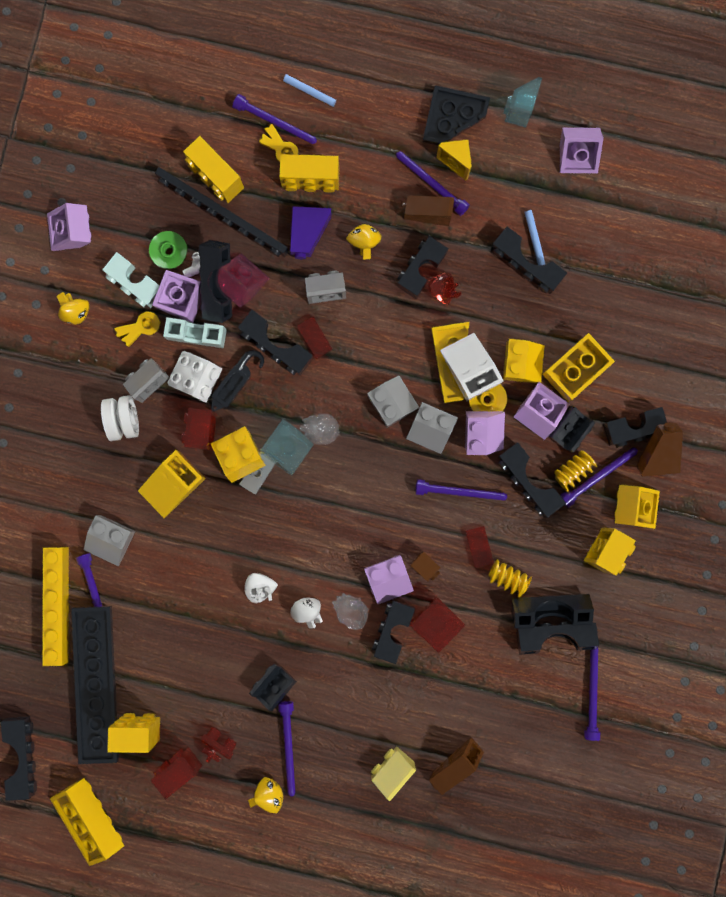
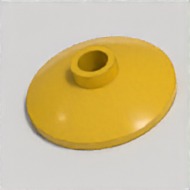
M499 384L470 399L469 404L473 411H503L507 404V394L503 386ZM485 396L490 397L489 403L484 402Z

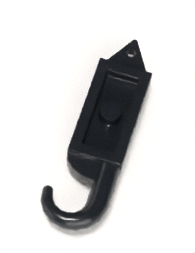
M250 350L241 357L212 394L211 412L225 407L228 408L248 382L251 372L246 363L251 357H258L260 360L259 368L263 367L264 356L261 352Z

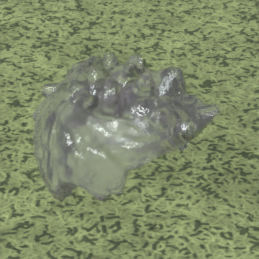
M330 414L309 416L302 420L304 424L299 427L301 431L305 432V436L312 443L318 445H328L339 436V424Z
M343 593L342 597L337 596V601H332L340 623L354 630L364 627L369 609L360 597H352Z

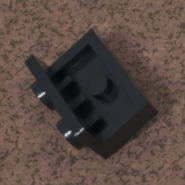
M570 406L549 437L561 448L573 453L579 448L585 436L591 432L595 422L583 415L576 407Z
M273 664L266 669L265 675L253 685L249 694L257 698L269 711H273L297 681L282 666Z

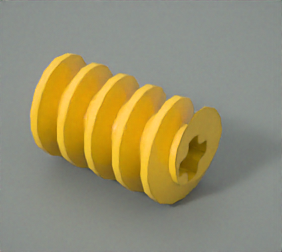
M581 450L579 451V456H573V461H567V466H561V471L555 470V479L568 492V484L575 487L573 480L580 483L579 476L582 475L586 478L585 471L587 470L592 473L591 466L593 465L597 468V465L591 456Z
M498 559L494 562L488 575L491 584L497 580V587L503 583L505 591L511 587V594L517 590L519 598L526 592L532 577L527 579L526 573L520 576V570H516L513 573L512 566L506 569V563H502L499 566Z

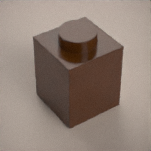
M424 551L410 564L427 582L430 579L433 581L440 574L438 570L441 567Z

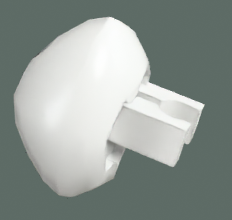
M252 573L246 579L245 594L252 603L262 602L266 598L271 601L272 593L278 584L263 574Z
M302 598L296 601L291 608V617L297 623L306 622L309 628H315L314 620L316 623L323 622L319 613L321 604L315 598Z

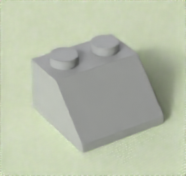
M330 271L328 275L320 276L319 273H315L305 278L309 304L346 299L343 273Z
M152 358L143 361L139 366L140 369L136 373H130L125 378L126 382L123 384L129 394L141 403L170 378Z
M400 376L381 384L367 393V397L387 428L419 408Z
M422 402L406 439L441 454L458 417Z
M95 515L87 532L84 551L119 566L135 531L102 515Z

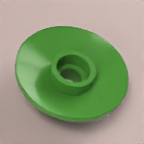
M164 231L152 239L149 246V254L157 266L164 269H172L181 265L185 260L187 245L178 233ZM168 249L173 250L172 254L170 255L166 254V251Z

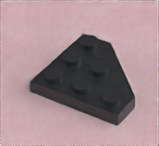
M435 85L423 142L439 146L440 143L450 141L485 119L490 97Z

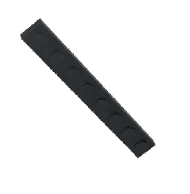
M158 167L155 174L160 184L165 187L171 186L174 188V192L181 197L187 196L190 198L189 201L195 206H203L206 208L205 211L211 216H219L222 218L221 221L227 226H235L238 228L237 231L243 236H251L254 238L253 241L259 246H267L270 248L269 251L275 256L279 257L281 255L285 258L289 252L287 246L162 168Z

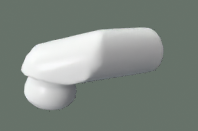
M198 252L192 255L191 267L182 270L184 276L190 278L199 273L200 256Z

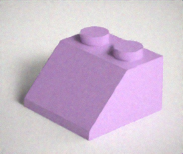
M562 128L560 173H598L604 139L600 128Z
M65 203L47 213L51 251L81 248L91 243L87 205Z
M166 270L152 306L177 318L193 323L202 302L201 282Z
M538 382L522 403L514 418L545 440L556 429L570 404Z
M466 411L465 450L467 455H488L503 449L504 411Z
M401 555L364 568L377 604L414 591Z

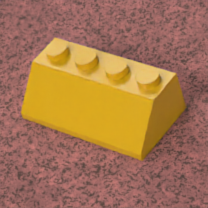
M85 778L50 798L89 866L107 860L124 847L121 835L115 831L110 817L105 814L100 800L95 797L90 783Z

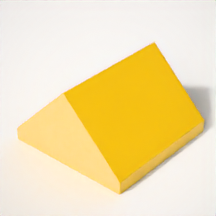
M460 140L440 143L436 158L466 181L472 167L469 141Z

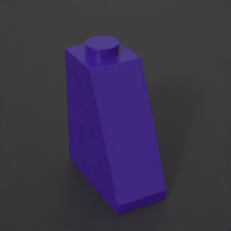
M293 207L291 256H295V259L311 257L331 219V208Z

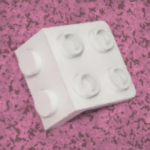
M183 351L168 380V385L206 403L222 368L208 360Z

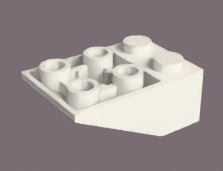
M475 333L440 350L466 401L503 382L496 365Z

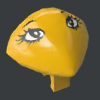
M362 224L354 228L346 239L354 247L360 248V255L365 260L371 259V248H374L381 241L382 236L372 226Z
M62 292L57 295L61 305L58 316L62 321L76 325L86 319L89 312V302L87 300H73L70 293L65 295Z
M264 777L258 783L254 798L248 800L251 808L258 805L269 813H278L283 803V792L276 781Z

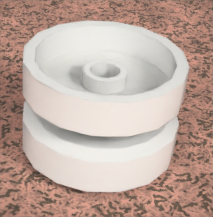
M122 396L119 398L118 403L113 398L102 400L101 416L108 440H121L123 434L126 438L138 437L139 421L132 396Z

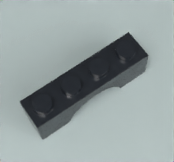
M507 226L491 247L493 253L498 258L503 257L507 260L508 265L512 269L521 271L526 280L535 282L538 285V289L543 293L548 292L551 294L566 276L567 272L553 261L545 265H534L528 262L521 252L522 237Z
M208 240L199 245L198 251L200 256L199 273L201 276L202 319L223 323L232 317V299L221 290L218 283V273L221 267L230 263V243Z
M251 310L238 327L241 331L240 335L247 341L250 339L255 341V346L263 353L268 351L272 354L270 358L276 363L282 362L287 366L285 369L292 375L297 373L300 376L313 360V355L298 344L290 348H279L273 345L267 335L268 321L254 310Z
M518 442L498 456L500 460L498 464L504 471H509L512 475L510 477L511 481L516 486L520 485L523 489L522 495L527 501L531 500L534 503V510L540 517L543 515L548 518L566 504L554 488L543 490L536 488L529 482L526 476V464L530 457Z
M589 594L512 598L511 613L515 628L535 627L538 620L547 616H559L567 619L573 625L593 624L594 607Z
M561 622L556 626H552L551 623L540 624V627L518 628L516 632L519 655L538 654L542 644L552 637L567 639L574 645L577 651L595 650L599 647L596 623L573 625L571 622Z
M30 716L6 718L1 721L2 742L11 745L16 750L19 758L17 771L13 776L4 781L6 801L30 799L37 791V782L34 780L36 763L33 761L32 754L35 750V744L31 738L33 722L30 721Z

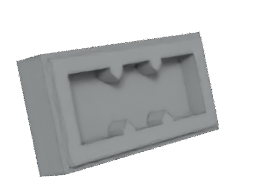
M262 453L260 454L266 466L245 476L239 484L255 495L276 464L275 461Z

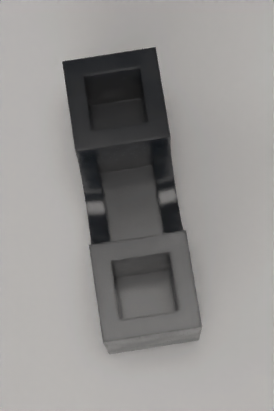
M431 236L427 240H422L417 248L420 251L416 256L412 255L407 263L409 265L406 272L402 270L397 278V281H399L397 287L417 299L427 284V279L419 273V267L423 264H431L437 268L449 249Z
M663 407L640 413L641 425L637 430L628 426L626 417L604 423L603 426L609 446L615 444L616 448L627 445L626 441L633 439L635 443L646 440V435H653L657 425L667 423Z
M392 600V603H387L384 614H387L385 622L381 621L378 632L381 633L379 640L375 639L372 646L374 657L393 664L397 663L402 643L394 641L390 633L396 625L409 627L415 607L396 600Z

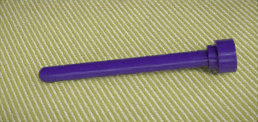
M240 94L236 96L232 106L238 111L246 110L311 144L317 142L316 137L248 103L249 101L246 100V97Z
M399 151L396 153V157L441 196L454 197V212L462 216L470 206L467 201L458 200L403 152Z
M637 448L628 450L573 491L563 492L560 496L566 503L564 504L565 507L569 508L572 506L576 497L638 453Z
M419 479L416 482L415 495H424L432 492L503 501L507 499L506 493L429 485L425 480Z
M91 554L76 557L77 565L83 568L94 607L102 606L90 567L92 565Z
M598 648L590 650L589 727L585 730L584 739L591 741L600 740V731H598L599 728L597 727Z
M292 701L279 702L278 712L283 716L287 790L289 796H294L295 778L290 718L292 711H294V705Z

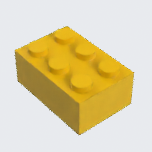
M201 136L183 151L189 169L194 174L198 172L201 181L208 188L211 186L214 194L220 201L224 199L229 203L244 189L240 176Z
M280 154V181L282 188L287 191L304 189L307 192L323 190L328 193L339 190V156Z
M588 333L542 375L567 402H570L615 361Z
M601 528L584 562L604 573L617 576L625 568L626 563L624 561L627 556H631L635 550L634 543L636 540L615 528Z
M126 713L108 727V752L149 753L160 740V717H155V714L152 713L143 714V717L135 716L134 713Z

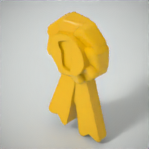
M273 124L269 128H265L266 133L271 138L263 134L259 143L275 150L276 158L279 162L280 154L299 155L297 146L292 142H283Z
M144 312L138 316L135 324L114 329L117 331V337L127 335L122 338V341L126 342V345L129 347L141 334L153 335L159 331L161 322L155 313Z

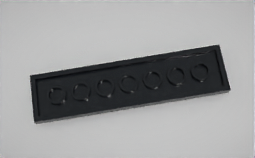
M112 606L71 608L78 764L117 763L119 761V752H108V727L117 721Z

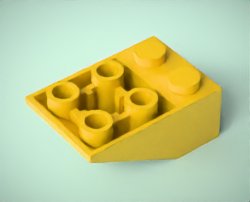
M175 450L155 470L138 492L165 518L206 478L180 451Z

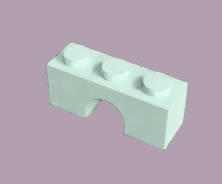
M116 252L103 268V271L107 274L105 278L113 284L118 282L122 285L120 289L128 296L131 293L136 296L135 301L142 307L147 305L152 308L160 285L147 275L141 282L131 283L130 275L135 267Z
M166 317L163 337L171 341L224 348L226 328L221 325L207 323L199 325L189 323L186 320Z

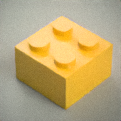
M245 426L211 443L223 472L231 483L266 466L250 432Z

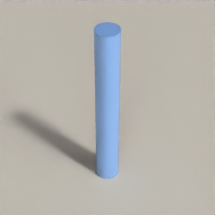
M287 74L285 75L284 82L334 107L336 103L334 98Z
M532 210L525 212V217L537 264L545 265Z

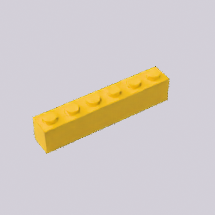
M69 547L43 548V666H63L69 663Z

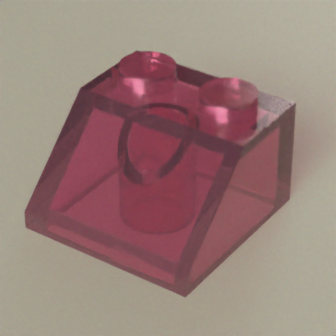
M242 253L232 259L230 263L221 267L218 273V283L221 290L240 308L248 303L269 280V277Z

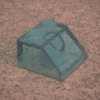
M541 77L515 89L513 96H508L503 112L506 115L505 122L526 128L540 88Z
M282 419L261 448L260 454L292 476L314 444L297 428Z

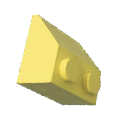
M397 746L394 750L390 749L384 756V762L381 765L378 763L371 771L373 774L371 776L372 782L389 801L416 771L414 761Z

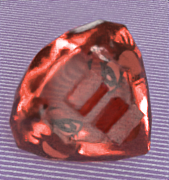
M451 273L437 274L429 282L430 294L441 303L449 305L452 298H458L462 295L461 292L454 290L459 285L454 283V277Z

